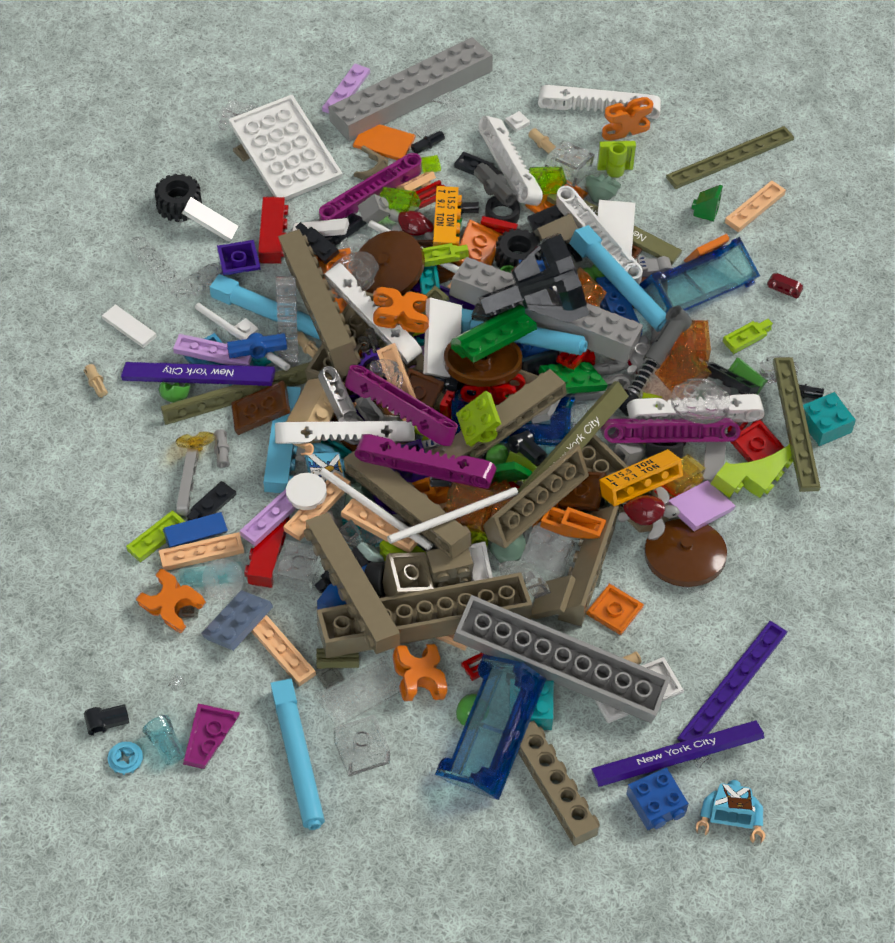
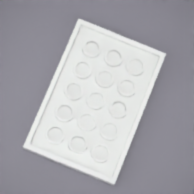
M293 94L229 119V125L274 197H285L286 201L342 178L343 173Z

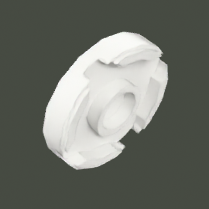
M300 473L294 476L286 486L287 500L296 509H315L317 505L325 501L327 496L326 484L316 474Z

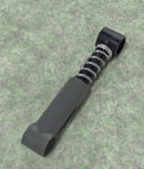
M679 305L672 307L666 313L667 321L643 358L645 364L641 365V369L637 371L638 375L634 376L631 385L624 389L629 397L621 404L619 409L625 416H629L627 404L634 399H639L642 388L646 387L645 383L649 382L648 378L652 376V372L661 367L680 334L686 331L692 324L690 316Z

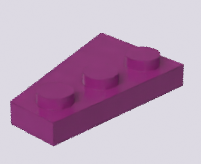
M198 703L183 765L205 769L240 716V712Z

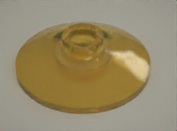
M199 432L196 436L186 434L176 439V445L182 448L198 449V451H201L203 446L215 440V434L211 432Z

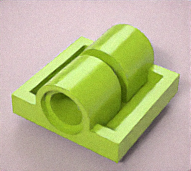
M599 142L597 170H606L607 174L613 178L623 176L624 170H633L636 142Z
M485 391L456 413L466 444L471 447L478 441L482 443L493 441L498 435L496 428L501 425L492 395Z

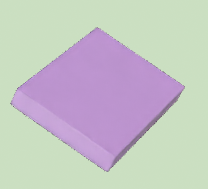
M708 480L670 499L667 504L676 506L679 509L680 514L678 517L693 531L730 513L735 508V505L717 488L711 485Z

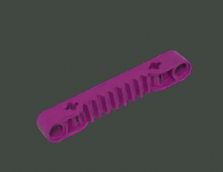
M416 153L407 154L322 205L319 209V221L343 219L351 213H358V205L373 194L380 197L381 195L386 196L387 191L391 193L393 188L397 189V186L419 176L422 172V158Z
M350 365L344 384L346 388L363 398L371 397L372 401L376 400V403L382 404L383 408L388 407L389 412L394 411V415L400 414L401 419L406 418L407 423L412 422V426H416L421 434L437 444L443 446L452 445L458 428L457 423L365 367Z
M702 418L695 420L608 419L600 428L602 435L610 443L731 442L740 436L739 426L730 418ZM732 426V430L729 433H725L726 427ZM616 427V431L609 435L608 430Z
M371 434L361 436L354 453L359 460L366 463L481 489L490 487L496 472V466L487 460L469 456H459L455 459V455L447 458L446 453L440 457L439 452L432 455L431 450L424 453V448H421L419 451H416L415 446L411 450H409L408 445L401 448V443L395 445V442L389 438Z

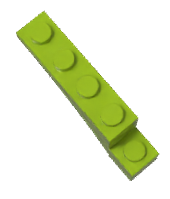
M790 444L775 454L760 460L730 464L726 461L710 484L729 498L734 492L738 494L743 487L759 498L764 493L768 495L775 486L772 482L774 480L778 482L785 473L782 469L784 467L788 469L793 463Z

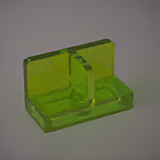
M562 167L529 168V173L536 179L543 195L557 194L558 189L567 182Z
M383 187L380 197H384L388 201L389 209H395L399 212L408 211L410 206L419 207L421 203L415 191Z

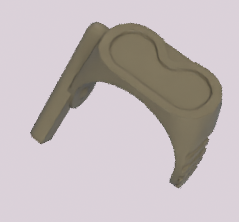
M363 145L361 150L369 154V158L378 163L370 170L356 171L353 175L361 180H365L387 167L388 159Z

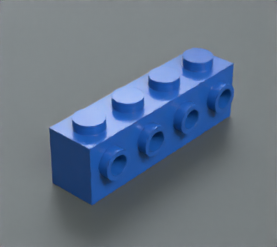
M605 276L596 278L593 293L600 300V308L639 323L631 303Z

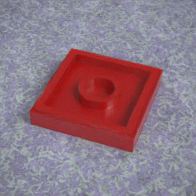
M761 420L742 430L740 436L735 441H731V444L747 462L763 459L785 448Z

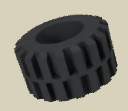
M176 173L172 176L167 175L165 179L162 178L160 183L156 184L154 190L156 208L164 219L168 218V221H172V219H175V222H179V219H183V222L187 221L188 217L182 214L190 197L202 204L200 185L196 179H192V176H185V174L177 175Z
M517 228V230L510 229L509 232L505 231L496 241V266L499 269L506 265L517 266L519 260H523L538 246L540 238L535 236V233H530L526 229L521 230V228ZM540 250L534 255L536 260H541L542 258ZM515 251H520V252H524V253H523V254H517V253H513V252H515Z

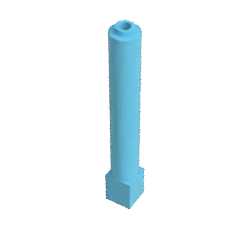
M589 225L576 229L569 244L582 258L588 257L657 332H660L667 321L666 313L601 245L602 239Z
M221 274L210 285V295L212 298L228 305L235 304L320 340L308 314L240 287L238 281Z
M462 308L461 334L491 318L478 316L476 311ZM540 327L514 341L515 343L582 355L583 352H586L588 346L584 336Z
M292 678L271 682V693L279 720L303 827L309 830H316L321 827L325 819L298 711Z

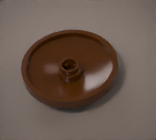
M386 231L372 237L360 248L354 259L352 274L357 280V286H360L362 291L373 294L377 288L386 287L398 290L403 296L416 285L423 273L425 265L424 252L417 240L410 234L402 231Z
M450 342L444 351V367L450 376L464 384L478 387L496 386L504 384L518 375L522 367V352L519 346L512 342L473 363L467 357L462 359L453 351Z
M681 519L664 522V533L658 539L649 540L647 538L645 560L649 569L658 578L672 585L696 587L707 584L721 574L726 564L727 547L725 541L708 524L693 531Z

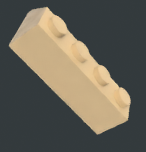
M319 378L307 381L286 422L332 421L335 412ZM306 428L301 431V434H304L305 438L306 436L310 435V433L306 431ZM320 438V440L315 441L313 439L309 443H321L322 438ZM293 444L305 449V446H300V444Z

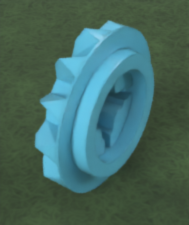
M120 742L113 746L108 753L109 767L115 773L119 772L123 775L129 772L134 773L137 768H140L143 760L142 750L132 742ZM121 752H123L127 757L131 756L129 758V764H127L125 761L120 762V760H122Z

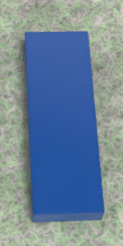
M222 512L163 528L169 548L213 537L228 531Z

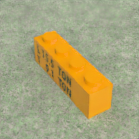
M437 186L433 246L449 243L459 246L460 237H456V234H460V223H457V220L461 218V209H458V206H461L462 195H458L459 187Z
M667 449L599 479L601 495L615 507L683 476L681 459Z

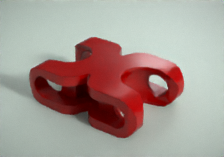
M518 373L512 380L518 381L519 386L510 385V381L490 387L465 384L460 394L465 402L470 403L487 391L491 393L494 404L499 405L507 399L505 395L515 394L525 385V379ZM467 390L476 391V395L470 396L467 394Z

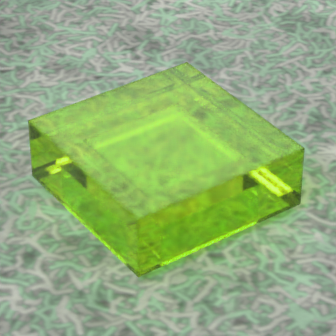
M438 155L421 157L423 173L441 171Z

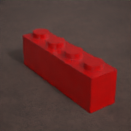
M263 197L258 250L259 263L282 264L284 254L278 236L286 234L287 232H284V230L288 229V219H285V216L289 215V205H285V197Z
M290 515L254 548L251 547L249 553L250 565H246L244 572L248 584L268 588L273 587L287 534L283 526L290 520Z

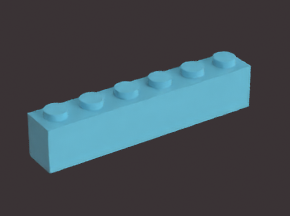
M287 386L290 412L293 410L301 394V387ZM290 413L272 421L263 481L264 492L282 493L286 489L288 482L294 477V475H291V471L296 469V459H293L294 454L296 455L297 446L293 444H275V423L286 422Z

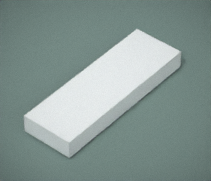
M190 197L182 212L185 216L226 241L232 240L238 228L236 224Z
M348 218L302 222V224L307 228H315L323 236H335L347 233L349 221ZM299 223L294 224L293 231L297 230L295 226H297Z
M116 304L102 315L103 320L142 348L157 337L154 331Z

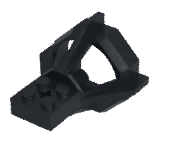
M560 233L544 238L538 246L511 270L514 284L479 297L484 313H489L490 316L500 313V309L506 306L508 309L520 305L519 301H522L525 309L566 323L589 315L578 272ZM539 250L546 268L543 271H540L534 256ZM553 287L560 305L552 304L547 288Z

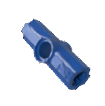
M253 333L247 339L227 342L229 359L249 355L252 358L260 359L269 352L287 350L285 333L270 336Z

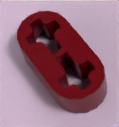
M773 273L767 282L769 288L796 299L799 298L803 291V285L800 282L778 273Z

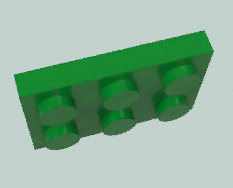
M582 362L574 370L562 364H549L540 366L538 371L541 374L551 369L566 383V394L606 391L608 386L590 362Z

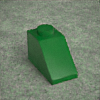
M718 185L699 193L698 198L694 199L692 203L693 216L715 221L719 210L723 185Z

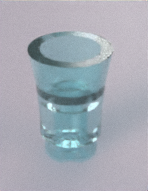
M162 715L156 717L143 727L142 732L151 741L166 765L171 766L185 757V753L182 750L183 747L174 731L170 716Z

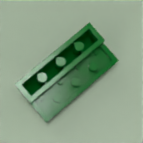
M518 305L454 337L451 340V349L462 359L467 357L474 363L537 330V323L525 314V307Z

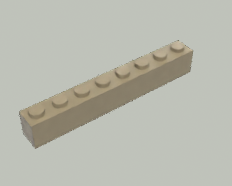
M551 369L541 373L535 380L525 384L522 389L508 396L505 401L495 406L501 425L496 428L498 435L493 441L487 443L478 441L471 447L466 444L461 430L455 435L451 446L440 445L436 449L431 450L432 455L439 452L440 457L446 453L447 458H450L452 455H455V459L459 456L478 458L540 412L566 395V383Z
M355 451L344 458L345 472L411 526L446 514L440 505L433 503L425 493L419 492L411 482L404 480L397 471L394 472L388 467L363 462L355 456ZM456 519L420 532L452 559L471 546L470 530L458 523Z
M329 512L306 520L305 538L307 541H311L315 555H319L321 558L323 569L325 571L328 570L333 586H337L341 600L347 603L350 616L355 617L358 630L360 632L363 631L368 647H372L374 652L379 654L400 646L399 630Z

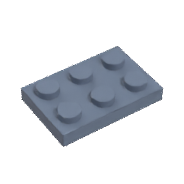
M241 590L201 634L208 641L234 651L273 608L271 601Z

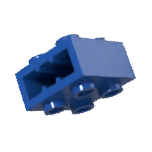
M667 767L628 784L626 795L647 831L652 828L659 829L666 822L673 819L679 820L685 816L689 803Z

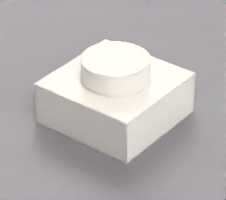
M520 111L505 119V122L515 132L530 125V120Z
M247 318L234 326L247 336L259 332V329Z

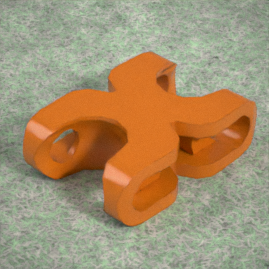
M641 97L631 100L626 107L622 103L606 107L604 116L610 123L603 127L602 137L605 140L613 141L626 137L629 132L635 135L648 131L650 129V122L645 116L652 112L653 101L648 97ZM614 130H615V133H614V134H608V133H607V132H609V131H614Z
M379 287L373 292V301L377 306H380L373 314V322L377 326L391 329L400 324L402 329L408 332L424 333L429 327V320L426 315L421 313L426 310V299L428 297L415 292H407L402 296L396 289Z
M159 569L155 575L163 585L161 592L154 596H149L142 592L137 596L136 601L139 606L154 616L161 615L166 625L182 633L186 625H184L183 620L179 617L181 609L185 606L201 609L206 604V601L193 588L188 585L180 586L175 576L164 569Z
M426 644L422 658L411 655L405 645L395 647L393 663L396 673L403 676L399 688L404 701H413L418 691L417 687L429 690L434 700L445 699L447 683L445 674L436 668L440 662V655L436 644Z

